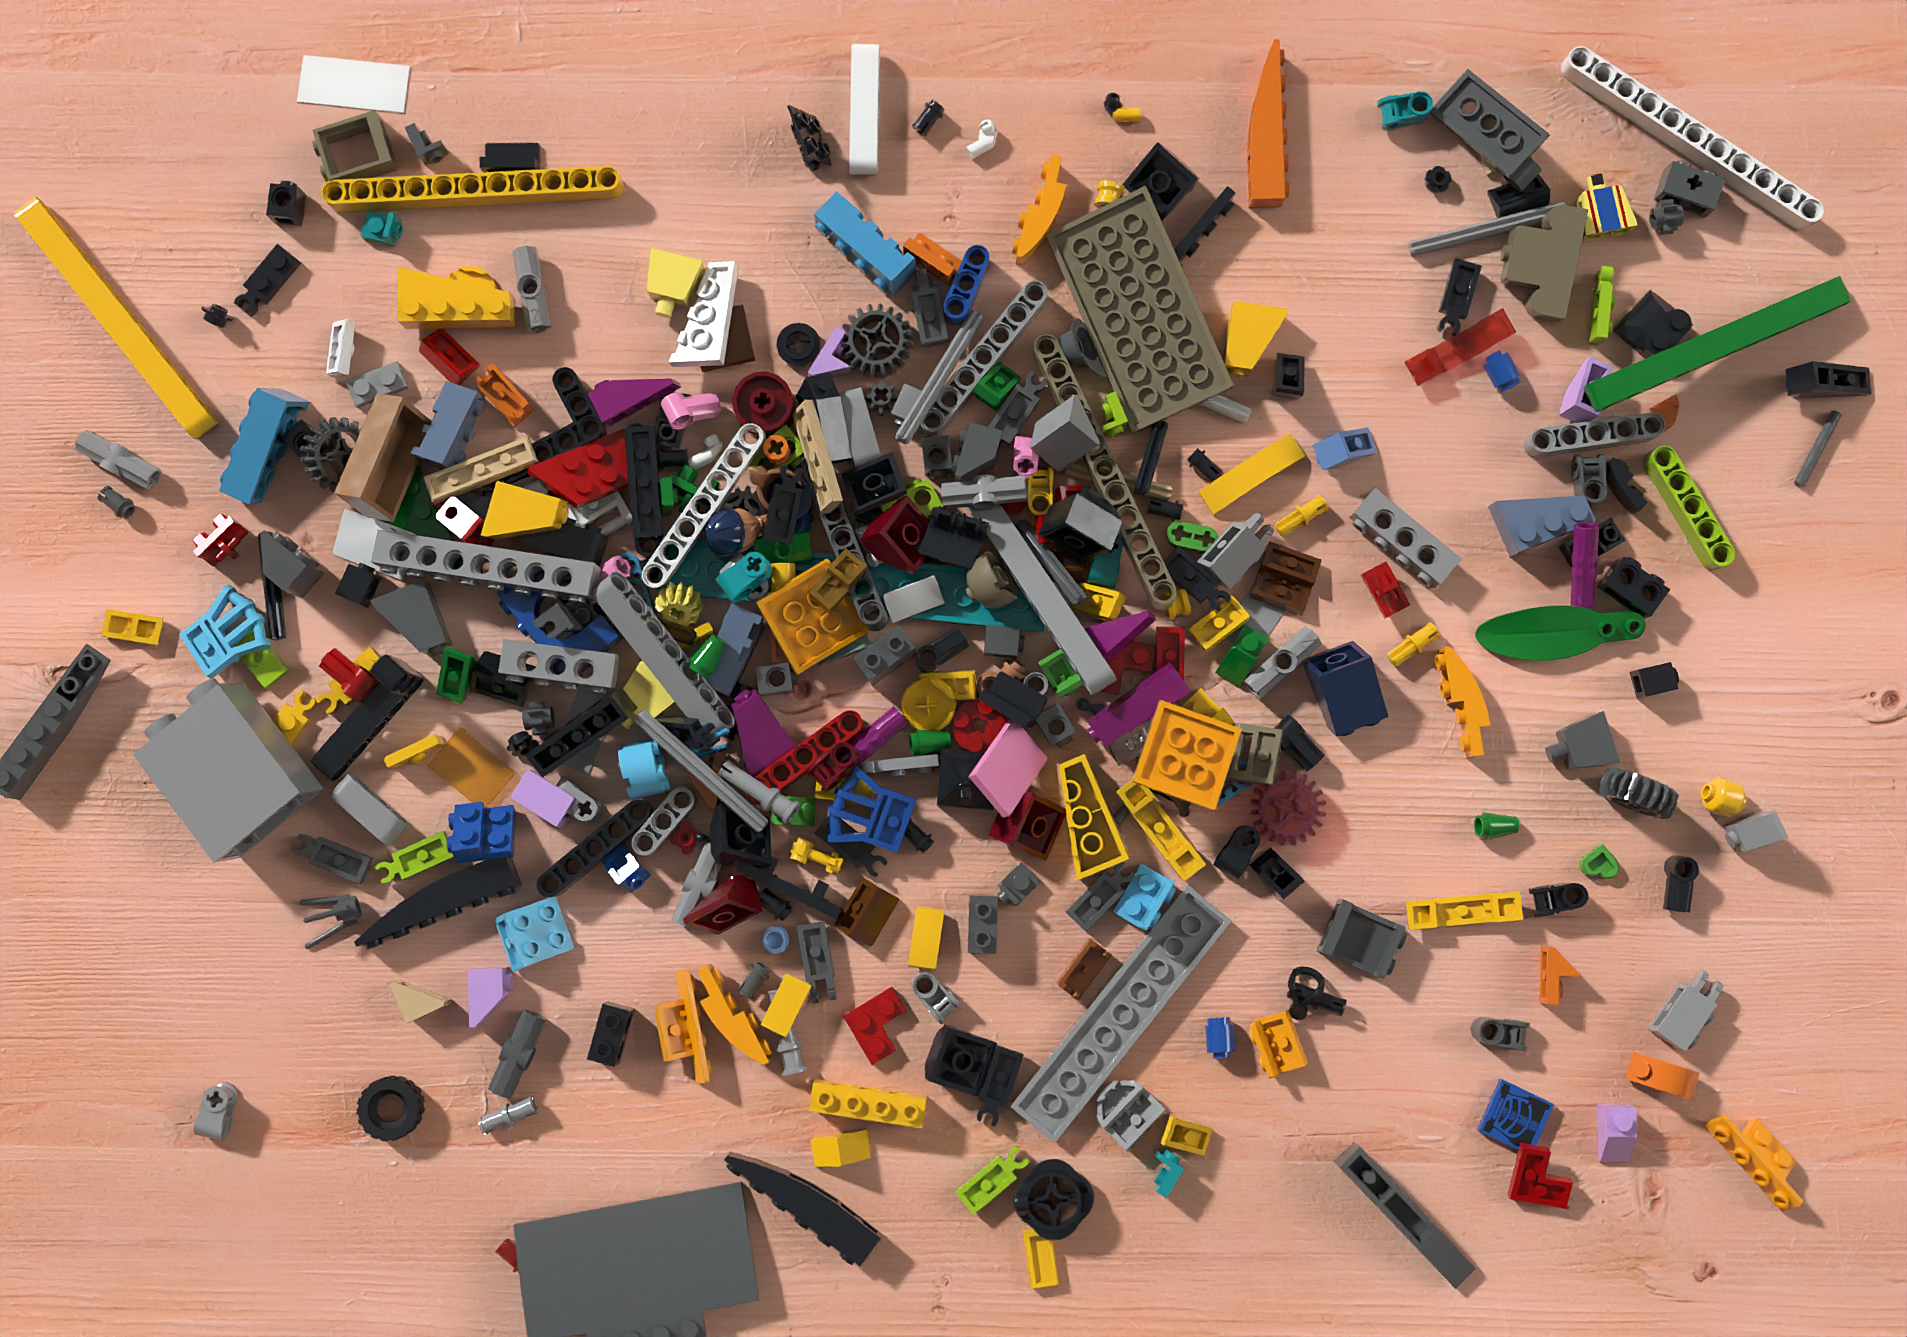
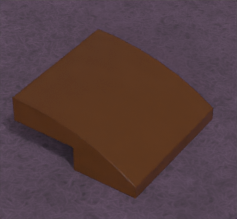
M743 304L732 307L724 365L700 366L702 373L756 361Z
M1269 541L1250 598L1302 616L1322 560Z

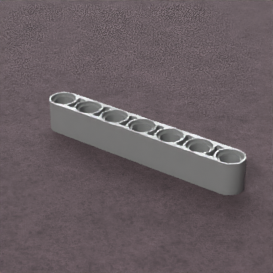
M1033 280L1023 287L942 387L920 424L921 431L925 436L935 437L943 433L975 393L973 389L976 384L1003 359L1046 304L1048 293L1044 283ZM1032 291H1037L1042 295V298L1038 301H1032L1028 298V294ZM1015 312H1020L1025 316V319L1022 322H1015L1010 316ZM998 333H1003L1008 337V340L1005 343H997L993 337ZM981 354H986L991 358V361L983 365L978 363L976 358ZM964 375H969L974 379V382L969 386H964L959 382V379ZM947 396H952L957 400V403L953 407H946L943 405L942 400ZM930 417H935L940 421V424L932 429L925 425V421Z
M612 572L594 587L592 594L596 602L687 718L699 719L702 726L706 723L714 724L716 728L710 732L711 735L725 728L730 730L735 725V719L731 711L706 679L689 667L691 660L630 582L621 573Z

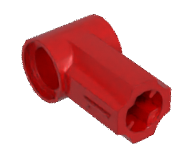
M336 648L327 652L321 659L319 667L341 684V689L360 703L378 683V680L368 670L360 665L357 666Z

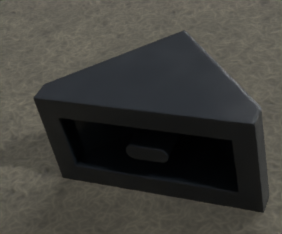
M1272 848L1268 849L1250 864L1252 870L1276 899L1284 900L1305 882Z

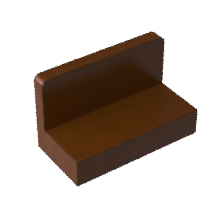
M862 877L834 926L848 936L872 947L899 902V898Z

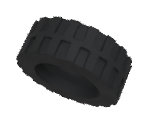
M388 1076L372 1082L368 1088L362 1091V1096L357 1102L358 1109H356V1114L359 1117L358 1122L362 1125L363 1131L366 1134L369 1133L372 1138L387 1142L389 1140H398L417 1128L416 1126L421 1122L422 1114L425 1111V1107H423V1102L425 1101L424 1097L421 1096V1090L414 1085L413 1081L405 1079L406 1077ZM387 1094L399 1096L404 1103V1114L396 1122L382 1120L377 1112L379 1100Z

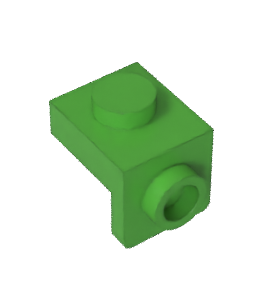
M1061 649L1038 662L1051 688L1059 697L1073 694L1083 684Z
M785 796L792 802L798 801L800 803L796 815L788 824H784L782 818L771 811V824L815 826L816 798Z

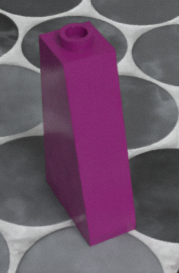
M1168 662L1088 719L1091 727L1087 731L1096 743L1102 741L1106 747L1153 717L1160 700L1173 704L1189 694L1191 690L1172 664Z

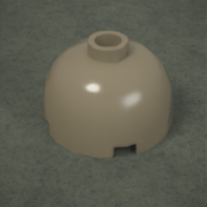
M989 551L979 556L975 560L972 569L967 570L966 582L968 588H966V593L974 603L978 601L981 605L991 609L1002 608L1018 598L1016 595L1019 593L1007 568L1002 570L997 565L1001 562L1000 559Z

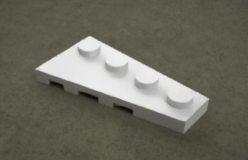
M735 261L710 262L697 291L698 299L696 304L690 308L687 315L689 321L685 331H681L677 342L679 345L676 353H672L669 359L672 367L724 365L738 273V265Z

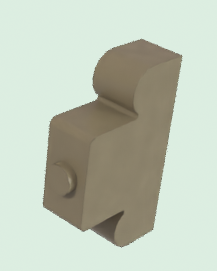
M1559 205L1543 216V229L1519 225L1510 231L1508 244L1503 246L1500 261L1504 262L1500 282L1533 290L1525 300V309L1530 316L1554 322L1566 319L1589 209Z

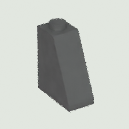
M421 580L370 600L372 606L419 652L426 655L430 654V657L442 654L446 647L453 645L430 583Z

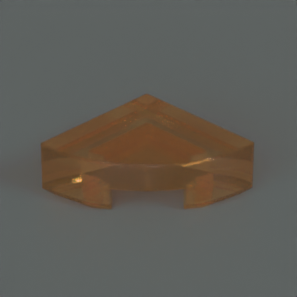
M1675 394L1649 409L1650 412L1658 413L1664 418L1666 423L1664 432L1675 423L1679 408L1678 397Z

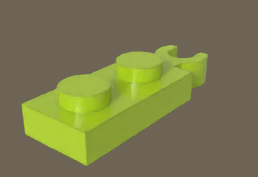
M1601 266V270H1597L1596 289L1593 292L1588 344L1600 345L1612 333L1613 321L1610 320V310L1614 308L1616 296L1612 294L1613 284H1611L1614 268L1610 266Z
M446 831L439 832L392 853L391 855L394 860L392 863H378L375 866L376 870L385 867L389 870L388 877L383 878L381 883L394 881L397 874H400L402 880L408 879L454 858L453 854L447 850L446 840L448 835Z
M1018 1145L1009 1150L1007 1159L1003 1160L998 1154L955 1191L956 1195L973 1215L1017 1179L1013 1170L1022 1169L1028 1165L1029 1159L1027 1157L1021 1162L1014 1160V1154L1020 1150Z

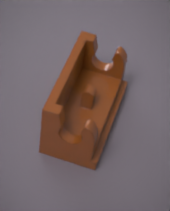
M1089 938L1057 980L1056 984L1079 1000L1112 954Z

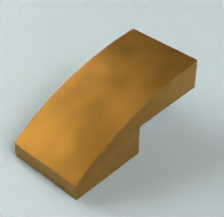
M845 549L829 565L826 575L809 591V597L831 614L863 575L867 565Z

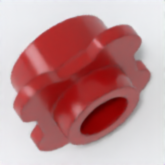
M683 821L680 823L678 831L670 835L669 840L671 844L679 846L683 854L689 855L693 852V847L698 843L695 838L696 835L702 832L692 828L690 822ZM685 835L689 836V839L687 841L684 840Z

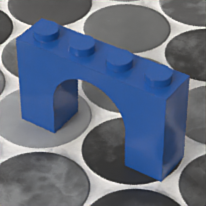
M546 552L544 554L547 556L555 557L552 553ZM539 571L535 575V582H540L544 578V571ZM504 587V591L496 593L501 599L498 603L509 616L513 613L519 621L516 623L518 629L526 637L531 635L537 644L607 653L623 639L603 615L597 617L575 636L566 639L547 638L548 634L543 627L537 629L532 623L540 617V608L545 599L541 597V593L531 591L530 596L515 593L513 588ZM559 660L554 664L553 671L556 675H560L565 671V662ZM592 664L584 665L581 669V673L584 672Z

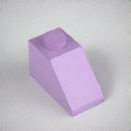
M1588 356L1565 392L1559 415L1576 423L1592 421L1600 416L1601 411H1594L1583 387L1611 374L1613 366Z
M508 967L468 970L469 1027L482 1025L509 996V990L513 988L512 973H508Z
M1597 1104L1598 1161L1629 1162L1637 1139L1636 1107L1628 1104Z

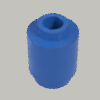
M1499 350L1485 358L1487 363L1483 367L1494 388L1498 387L1500 393L1521 383L1518 377L1520 373L1508 352L1502 354Z
M1230 1017L1207 1018L1208 1026H1205L1207 1053H1213V1058H1230V1052H1236L1234 1025L1230 1023Z

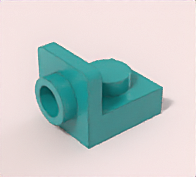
M367 210L360 236L364 240L395 247L397 239H400L402 236L403 224L395 213L389 212L388 215Z
M1167 1149L1164 1153L1157 1150L1154 1155L1167 1164V1167L1165 1169L1161 1167L1153 1180L1156 1183L1154 1189L1158 1194L1167 1198L1184 1168L1179 1163L1180 1157Z

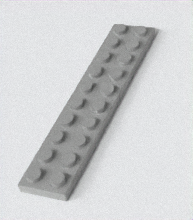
M1186 885L1159 918L1154 928H1151L1012 1102L1010 1107L1055 1143L1232 920L1189 885Z

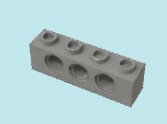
M1376 488L1367 495L1349 517L1354 521L1352 525L1363 534L1367 532L1375 539L1374 543L1383 551L1389 550L1393 553L1398 564L1405 569L1411 568L1418 574V580L1428 587L1433 586L1436 588L1441 585L1462 560V558ZM1377 516H1382L1387 520V529H1381L1377 526ZM1398 534H1404L1408 537V547L1399 544L1397 540ZM1421 551L1429 554L1431 558L1429 565L1423 564L1420 561L1419 554Z
M503 639L498 673L507 675V681L523 683L524 678L535 679L534 684L551 686L552 682L562 683V688L579 690V686L582 685L589 686L590 692L607 694V689H616L620 656L611 653ZM535 656L538 661L537 667L532 671H528L525 666L528 658ZM563 660L566 665L565 671L560 675H556L553 671V666L557 661ZM586 664H592L594 668L593 675L590 678L584 679L581 675L582 667Z

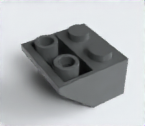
M973 422L969 423L968 430L962 429L958 444L961 455H955L951 468V476L955 477V482L971 481L973 477L982 475L994 468L1001 445L1002 430Z
M264 530L260 534L263 574L284 592L303 599L324 574L317 568L320 563L309 554H304L297 549L299 546L289 537H284L277 531L271 534Z

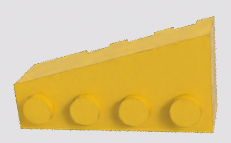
M1087 754L1059 764L1076 880L1130 859L1128 850Z

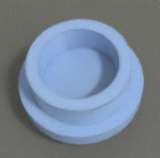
M780 926L767 928L761 937L763 948L771 954L784 952L790 942L788 932Z

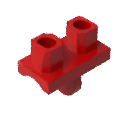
M219 514L213 520L216 530L211 535L204 532L193 539L196 546L193 552L197 557L202 558L213 567L227 556L235 560L239 556L235 548L249 533L243 525L224 514Z
M1387 561L1361 574L1384 619L1410 606L1399 581L1394 576Z

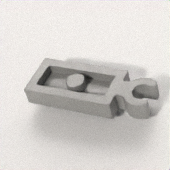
M938 754L862 762V767L866 774L889 772V777L905 776V770L917 769V774L934 773L933 767H939Z

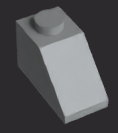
M1776 811L1754 812L1724 826L1727 832L1725 834L1726 841L1736 852H1747L1789 838Z

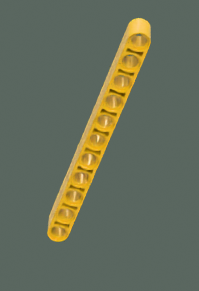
M602 166L331 180L323 185L321 195L333 210L345 213L365 212L367 210L385 211L615 199L623 193L624 184L616 169ZM611 178L616 180L611 187L604 186L606 180ZM581 180H588L586 187L577 188V184ZM553 182H561L559 188L555 190L549 189ZM534 183L531 190L522 191L525 184ZM506 184L504 191L495 192L497 186ZM472 186H479L477 192L473 194H468V191ZM452 187L449 194L441 195L444 188ZM424 188L422 195L414 196L416 190ZM391 190H397L395 196L387 198V194ZM364 191H370L367 198L360 199ZM342 192L341 198L333 201L334 195Z
M36 196L14 213L17 220L186 432L197 440L217 425L218 420L50 209Z

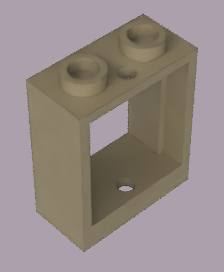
M376 110L313 130L315 140L312 141V145L318 157L321 156L323 165L320 166V171L325 182L343 179L374 178L399 170L384 121ZM371 131L379 160L338 173L330 143Z

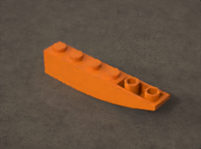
M1274 39L1260 75L1252 105L1247 142L1248 208L1281 207L1285 198L1289 197V181H1285L1284 171H1288V155H1284L1283 145L1287 144V128H1283L1282 119L1286 118L1287 107L1286 102H1282L1281 93L1285 92L1286 86L1285 75H1281V66H1284L1285 52L1284 49H1280V39Z

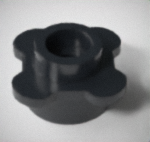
M212 304L209 307L202 306L201 308L205 312L203 319L215 326L224 328L227 320L233 321L234 319L232 316L227 315L228 310L222 306Z
M521 731L509 738L507 750L509 752L512 751L513 756H524L538 742L537 740H532V735H529L527 731Z

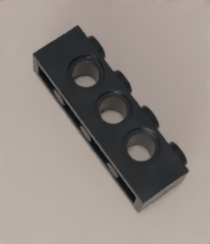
M620 685L535 744L525 756L543 778L629 719L638 707Z

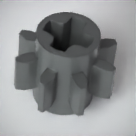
M1673 199L1660 200L1659 204L1655 205L1656 208L1650 210V226L1652 229H1659L1660 235L1673 234L1678 229L1677 226H1682L1683 208L1681 205H1674Z
M880 380V385L877 386L869 384L871 394L864 395L866 401H872L868 407L869 411L877 409L880 416H883L884 411L888 409L892 412L894 408L892 401L896 402L898 399V395L891 394L895 389L894 384L887 387L884 385L883 380ZM886 394L887 401L879 400L877 402L876 395L884 396Z
M542 701L530 702V709L522 711L524 729L526 731L532 730V735L535 736L548 734V728L555 726L552 706L545 707V702Z

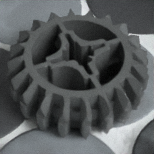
M880 303L877 306V311H873L872 305L868 304V312L864 313L861 308H858L857 314L859 317L856 318L850 314L848 319L851 324L844 323L842 325L843 330L847 332L843 337L847 342L841 345V347H844V352H847L843 357L845 361L853 360L850 364L852 370L861 366L859 370L860 375L863 376L868 369L870 370L871 378H875L876 371H880L881 377L885 378L886 369L895 374V364L902 368L905 366V362L901 357L906 359L911 357V353L906 349H911L914 346L913 342L908 340L913 337V331L906 330L910 326L908 320L900 322L903 318L901 312L892 316L894 312L893 307L890 306L886 312H883V304ZM878 322L877 326L873 329L863 327L868 323ZM888 325L897 332L899 336L898 345L893 344V341L886 337ZM881 334V342H877L873 346L872 339L876 340ZM855 336L867 345L865 357L861 356L854 347ZM880 353H893L888 358L875 361L876 356Z
M330 417L329 424L325 420L319 421L320 429L315 426L310 428L314 436L305 435L303 437L305 441L309 442V445L300 447L301 451L307 452V456L300 458L301 462L309 463L304 468V472H314L310 480L312 482L320 481L319 487L322 489H326L329 486L331 492H335L353 448H349L346 445L341 432L349 435L356 443L362 429H358L359 422L352 421L349 424L348 418L342 417L339 421L336 417ZM328 436H331V438L328 439L329 445L325 451L320 452V448L324 440ZM339 451L349 452V454H343V457H339L340 459L328 457L335 455V452ZM321 462H330L333 471L337 473V478L329 475L322 467Z
M1607 769L1601 779L1599 793L1605 799L1629 810L1654 818H1671L1678 805L1679 795L1668 785L1662 784L1650 777L1623 769Z

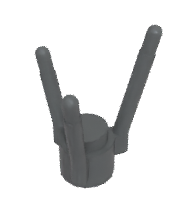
M349 894L339 897L312 898L300 901L301 905L338 903L333 905V910L304 918V923L335 916L337 921L343 920L339 925L305 945L306 949L319 944L348 926L357 924L356 919L362 917V911L356 896L350 897Z

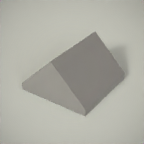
M1073 395L1035 422L1030 449L1057 471H1062L1100 445V441L1078 395Z

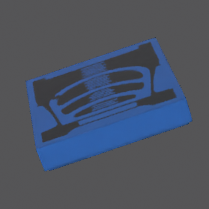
M1500 1078L1477 1130L1519 1150L1520 1142L1536 1145L1554 1104Z

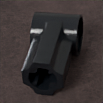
M956 626L928 645L918 649L915 664L921 672H934L939 666L970 647V645ZM924 653H932L936 658V662L933 665L926 666L921 662L920 657Z
M1287 715L1274 727L1284 731L1281 750L1287 751L1306 772L1312 769L1325 756L1304 734L1305 730L1292 716Z
M1673 855L1664 864V872L1667 878L1663 909L1690 913L1693 884L1699 874V865L1693 858ZM1684 862L1685 872L1679 875L1677 872L1678 865Z

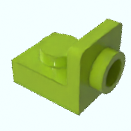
M1116 391L1105 395V404L1102 405L1106 419H1112V422L1101 426L1100 430L1103 436L1108 435L1109 438L1123 433V428L1127 427L1128 423Z

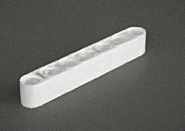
M748 423L740 428L642 571V579L647 586L659 588L665 586L670 581L704 532L705 525L711 516L720 509L763 447L766 435L758 425ZM751 429H755L759 433V439L753 445H749L745 441V434ZM735 452L741 453L743 457L742 465L732 468L729 464L730 455ZM719 475H723L727 480V486L722 491H717L713 486L714 478ZM703 498H707L711 503V509L706 514H701L697 509L698 502ZM687 521L692 522L695 526V532L690 537H685L681 532L682 525ZM671 544L676 545L679 550V555L675 560L668 559L665 554L666 548ZM654 567L660 568L663 573V578L659 583H654L650 579V571Z

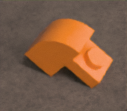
M1633 1052L1626 1079L1692 1100L1699 1072Z

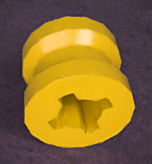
M1114 181L1098 182L1097 190L1099 191V196L1095 198V207L1101 208L1119 199L1123 195L1125 187Z
M1185 588L1177 591L1173 605L1165 610L1168 620L1175 619L1180 614L1184 616L1191 615L1190 602ZM1169 592L1162 593L1163 601L1171 598Z

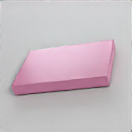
M1010 719L973 769L969 778L1000 815L1007 817L1015 809L1048 758L1024 728L1016 721Z

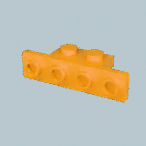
M689 969L675 971L680 999L654 1005L664 1061H671L691 1056L695 1082L708 1083L710 1082L709 1075H711L712 1070L710 1061L706 1058L704 1051L706 1037L699 1024L701 1010L694 997L696 989L695 979L690 974Z
M1726 1115L1708 1120L1705 1123V1127L1781 1211L1802 1205L1803 1200L1785 1181L1797 1161L1758 1118L1750 1120L1742 1132Z

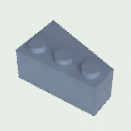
M446 381L432 409L435 412L430 426L424 425L421 432L425 434V437L420 447H413L411 454L424 464L442 470L465 461L466 453L464 451L467 443H470L474 437L475 427L473 426L476 418L480 417L483 412L484 397L478 391Z
M1585 495L1496 501L1488 506L1510 557L1573 532L1576 523H1593L1596 521Z
M731 603L729 610L725 614L718 633V637L724 640L726 645L715 674L711 673L709 678H705L713 690L732 698L737 683L740 682L767 626L763 617Z

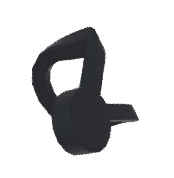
M1302 966L1293 969L1290 974L1288 988L1294 1002L1289 1007V1013L1295 1020L1306 1018L1307 1006L1323 995L1325 982L1322 974L1317 970ZM1306 974L1316 979L1318 986L1313 995L1301 1002L1295 989V979L1298 975Z

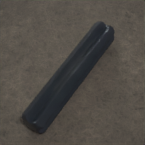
M1165 421L1153 424L1134 487V493L1137 495L1147 496L1168 429V423Z

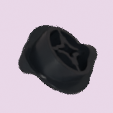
M1047 1159L1038 1163L1026 1179L1019 1184L1014 1194L1013 1207L1019 1218L1033 1228L1038 1235L1048 1240H1061L1071 1235L1080 1222L1090 1213L1094 1203V1191L1088 1180L1076 1172L1067 1162L1059 1159ZM1048 1177L1047 1192L1031 1196L1034 1184L1040 1179ZM1057 1177L1066 1180L1073 1187L1075 1194L1061 1190ZM1051 1193H1055L1056 1198L1063 1199L1056 1206H1053L1052 1201H1047ZM1070 1203H1077L1075 1213L1070 1218L1060 1222L1061 1207L1070 1205ZM1033 1205L1047 1209L1051 1222L1040 1217L1033 1208Z

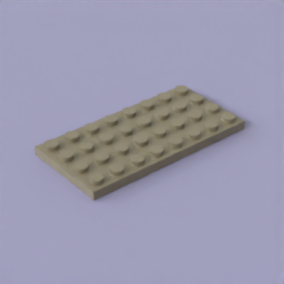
M1146 186L1046 234L1112 388L1118 395L1133 434L1235 388Z

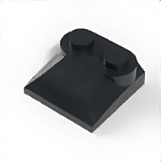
M1157 142L1122 185L1130 193L1146 186L1160 219L1163 221L1185 195L1193 190L1200 178L1176 155Z
M1649 290L1614 327L1613 331L1646 359L1674 347L1690 330L1693 324L1686 311L1675 309L1652 290Z
M892 452L841 474L855 515L864 514L907 494L903 476Z
M720 804L715 809L710 823L711 854L715 861L723 866H731L735 862L770 867L772 865L769 817L765 816L768 819L767 825L760 832H756L727 805Z
M944 1024L937 1031L925 1062V1079L929 1082L978 1097L997 1042Z

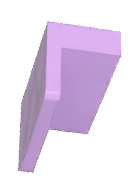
M532 770L525 772L510 797L556 827H565L570 819L566 813L575 800L572 795Z

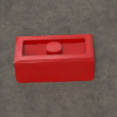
M438 329L421 340L420 354L451 383L461 385L480 366L444 329Z

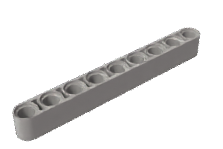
M998 504L997 507L988 510L975 509L973 506L966 507L973 518L978 520L981 518L982 521L989 523L985 537L1089 693L1093 696L1117 681L1113 671L1002 506Z

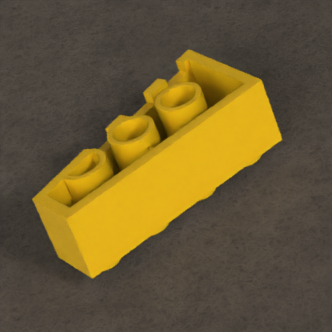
M398 267V322L405 329L516 327V300L510 292Z

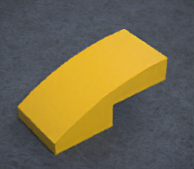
M106 609L101 636L158 646L164 618Z
M917 906L908 967L936 971L945 910Z

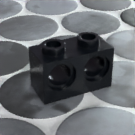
M1622 557L1614 562L1597 587L1629 611L1639 613L1644 619L1651 617L1670 589L1664 585L1665 582L1662 578L1655 574H1648L1641 569L1642 565L1637 560L1630 557ZM1620 571L1627 574V584H1623L1620 581ZM1643 588H1647L1650 591V601L1643 598Z
M609 1001L602 1004L587 1060L612 1067L620 1064L635 1008Z

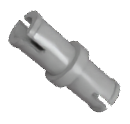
M532 1096L512 1105H502L500 1110L479 1117V1127L482 1133L486 1135L506 1125L508 1127L514 1126L516 1121L533 1114H538V1105Z

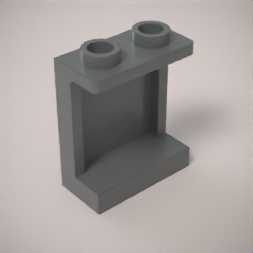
M896 626L855 655L854 660L868 682L873 686L916 656L917 651L901 626Z
M1338 899L1317 951L1384 979L1394 969L1396 960L1393 957L1397 948L1401 949L1407 936L1404 933L1406 927L1355 906L1349 901Z

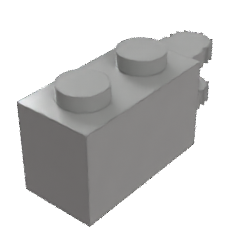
M1260 512L1252 515L1243 525L1233 521L1197 562L1219 580L1221 586L1230 589L1242 579V575L1260 559L1261 554L1267 549L1264 544L1274 532L1273 527L1270 524L1264 525L1254 534L1262 522H1264Z
M1704 970L1695 976L1690 985L1679 983L1648 1030L1677 1050L1686 1052L1687 1049H1691L1699 1039V1035H1697L1699 1031L1714 1018L1715 1012L1713 1011L1717 1007V1004L1714 1002L1722 992L1723 984L1720 981H1716L1710 986L1705 995L1700 993L1709 977L1708 973Z

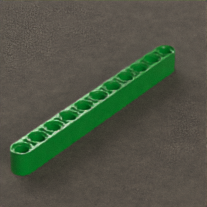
M1838 276L1599 378L1583 388L1594 411L1599 412L1829 313L1853 300L1841 276Z

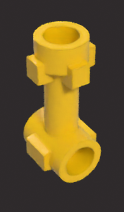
M799 837L797 842L793 843L790 851L792 853L791 860L806 865L807 860H811L827 866L826 872L839 874L844 858L840 857L839 853L833 851L831 856L816 851L812 849L814 843Z

